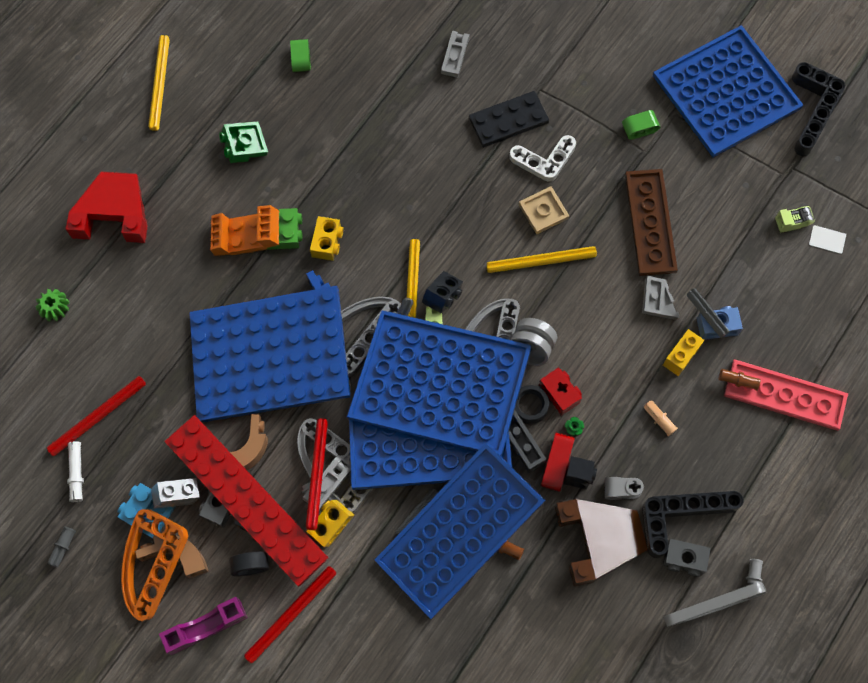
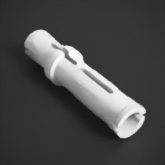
M69 442V479H67V484H69L70 488L69 501L78 502L79 500L81 502L83 501L82 484L84 483L81 474V442H73V445Z

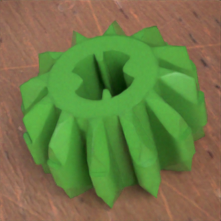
M47 289V294L41 293L42 298L36 299L38 303L35 306L36 310L47 321H51L52 318L58 321V316L65 317L63 312L69 311L67 307L70 304L69 300L66 299L64 293H60L57 289L53 292Z

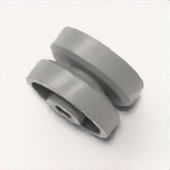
M524 318L518 322L510 340L531 345L532 348L527 364L540 366L547 363L558 337L556 331L546 322L535 318Z

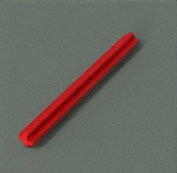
M140 376L135 378L46 448L52 456L57 455L68 446L69 442L75 441L144 387L146 382Z
M321 418L316 423L306 518L307 530H316L318 526L328 426L327 419Z
M328 566L245 653L244 657L249 663H253L333 579L336 571L331 566Z

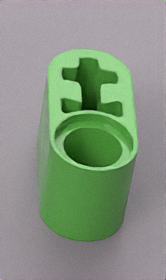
M308 39L290 40L292 71H311Z
M653 110L629 116L622 121V125L630 140L653 134L660 129Z

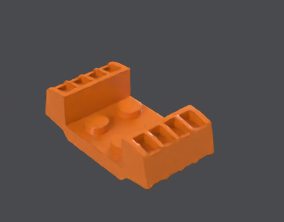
M271 205L258 206L257 214L231 219L223 213L211 216L210 250L214 256L261 251L279 245V210Z

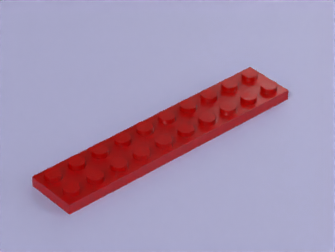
M196 415L191 417L164 441L298 587L329 559Z

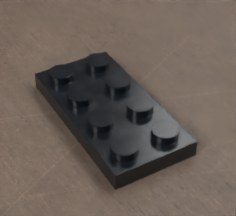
M535 90L469 115L470 122L483 148L549 123V118Z

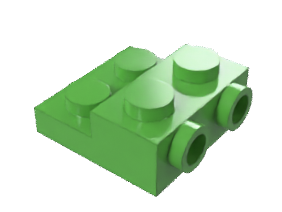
M297 208L279 209V245L269 247L266 250L299 248V241H303L302 230H299V224H302V213H298Z

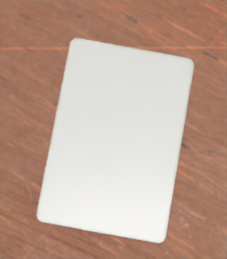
M814 225L809 245L842 254L846 234Z

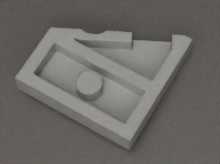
M651 276L645 278L642 313L677 320L680 315L674 308V300L669 293L666 279Z

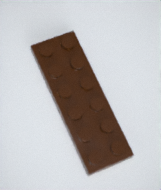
M663 170L626 171L625 179L639 276L677 273L678 269Z

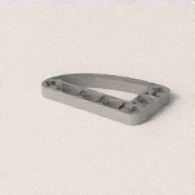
M389 297L368 298L342 310V322L361 311L374 307H384L382 310L391 312V307H397L398 311L401 303ZM381 311L346 353L347 366L351 363L348 377L353 376L366 360L371 343H368L365 338L369 334L374 335ZM356 349H363L364 355L362 357H355L354 351Z
M514 299L494 301L484 307L472 319L465 330L475 332L477 327L489 315L502 310L496 337L510 340L516 329L520 305ZM510 305H513L512 315L508 317V308ZM510 322L513 328L511 330H504L502 324Z
M312 418L306 419L302 423L297 438L299 455L310 478L312 464L307 454L306 438L308 437L315 442V432L312 430L307 432L308 425L312 426L315 424L314 428L316 430L317 420ZM327 428V434L332 437V440L329 444H326L325 450L335 458L341 459L342 463L346 466L349 465L351 467L350 444ZM339 446L347 448L345 455L340 456L336 453ZM351 486L341 499L333 493L328 500H338L345 506L344 502H350L353 498L350 494L353 493L360 500L354 499L352 502L353 508L347 509L354 514L373 489H367L364 494H358L355 490H352Z
M760 581L664 616L667 627L762 596L767 591L764 584Z

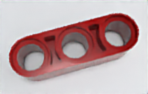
M555 433L541 487L560 492L574 437Z

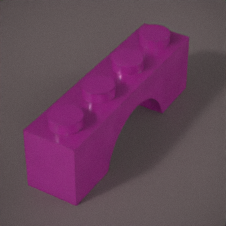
M234 597L217 605L212 611L202 617L187 623L178 624L159 633L166 653L174 655L248 617L240 599Z

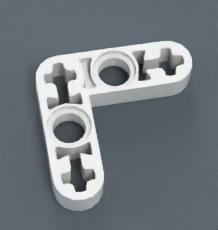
M569 135L563 136L547 160L522 146H514L510 151V160L544 181L551 182L556 179L574 152L576 140ZM568 142L571 143V145L567 146L566 150L563 151L564 145ZM521 153V156L515 157V154ZM555 155H561L563 157V161L556 162L553 159V157ZM531 160H536L539 165L531 167L528 163ZM551 166H554L552 173L547 175L546 171H549Z

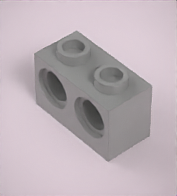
M196 478L157 482L151 489L154 509L191 505L200 498Z

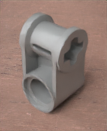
M604 478L605 499L608 500L636 499L644 489L643 482L638 478ZM632 484L635 485V488H638L636 493L629 489Z

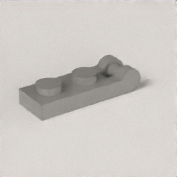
M452 31L441 74L459 77L470 34L464 33L462 35Z
M338 457L323 472L319 510L351 473V467L341 463L342 460ZM338 469L341 473L338 475L334 470ZM309 490L303 496V500L307 503L309 499Z

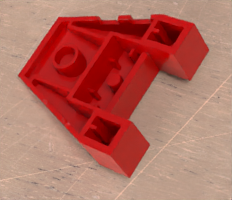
M100 172L69 211L66 231L71 238L90 240L94 220L123 222L121 233L126 242L145 243L148 225L145 218L138 175Z

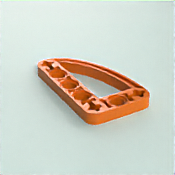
M150 509L138 511L134 518L124 550L121 573L125 604L132 616L140 621L150 620L155 615L188 540V532L184 527ZM144 515H146V518H148L149 520H154V521H153V522H145L146 520L144 519ZM161 521L165 524V530L162 533L158 530V525ZM144 529L164 541L137 600L134 589L135 551L138 549ZM176 532H178L180 539H177V536H175ZM168 549H171L173 552L171 560L166 558V551ZM160 568H163L165 571L162 579L158 578L157 575ZM151 587L156 589V596L154 598H151L149 595ZM142 608H145V611L147 612L146 615H144V611H142Z

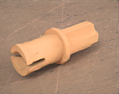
M649 401L644 406L646 412L655 420L654 423L658 424L668 437L678 429L668 419L667 413H663L653 401Z

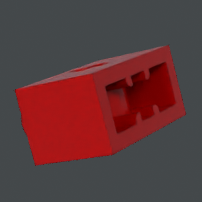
M558 367L540 379V388L546 392L549 400L561 416L580 404L582 393L577 386L571 384L570 377L566 371H562ZM558 389H565V393L563 391L559 392Z

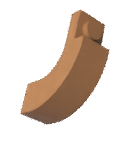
M251 414L250 436L247 443L241 449L230 452L247 471L260 461L268 444L266 434H261L264 433L265 422L262 421L260 415Z
M153 536L155 544L147 543L140 546L141 549L135 551L137 559L143 562L157 557L164 540ZM187 540L179 559L182 562L185 576L190 579L209 571L201 552ZM168 549L166 554H173L171 549Z

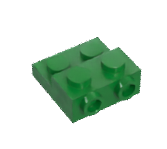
M258 121L223 125L222 131L219 133V139L221 143L225 144L224 155L225 158H229L230 163L247 162L250 157L267 156L268 150Z

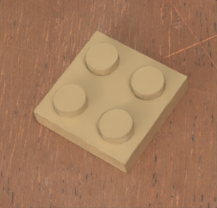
M552 186L519 201V206L536 235L569 219V214Z

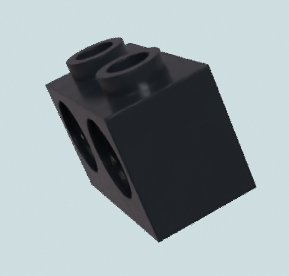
M443 271L426 289L421 303L441 314L446 308L449 309L452 306L454 299L458 300L463 291L461 290L463 281Z
M571 456L563 484L587 490L589 484L593 485V481L596 478L597 468H594L595 461Z

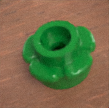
M577 417L570 418V420L565 422L566 432L571 436L580 435L583 432L582 429H584L583 421Z

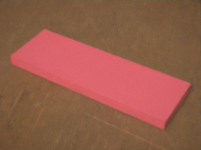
M733 360L730 371L736 373L740 371L744 375L760 378L761 382L757 391L743 386L736 387L735 384L727 382L724 397L836 431L840 430L848 393L742 361Z

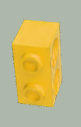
M318 216L310 247L312 257L334 261V257L338 255L340 248L338 240L343 236V227H341L340 220ZM327 229H334L332 232H325ZM324 245L330 246L328 249H321Z
M688 329L668 355L663 366L679 376L699 350L704 339Z
M328 500L321 508L322 512L318 516L317 529L306 531L323 547L330 546L354 517V514L338 500ZM334 509H337L339 512V517L336 520L332 517ZM322 524L326 527L325 535H322L319 531Z

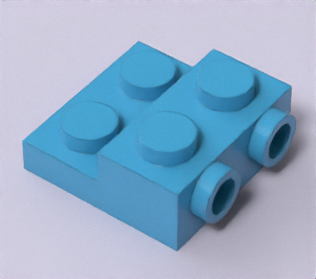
M140 483L138 486H133L130 490L129 496L131 497L128 502L120 505L118 518L132 526L137 512L142 509H150L169 518L176 506L154 509L151 489ZM144 515V519L146 520L145 522H153V521H154V520H149L148 518H146V515ZM161 521L158 525L159 532L164 526L163 521ZM143 529L142 533L153 539L155 535Z

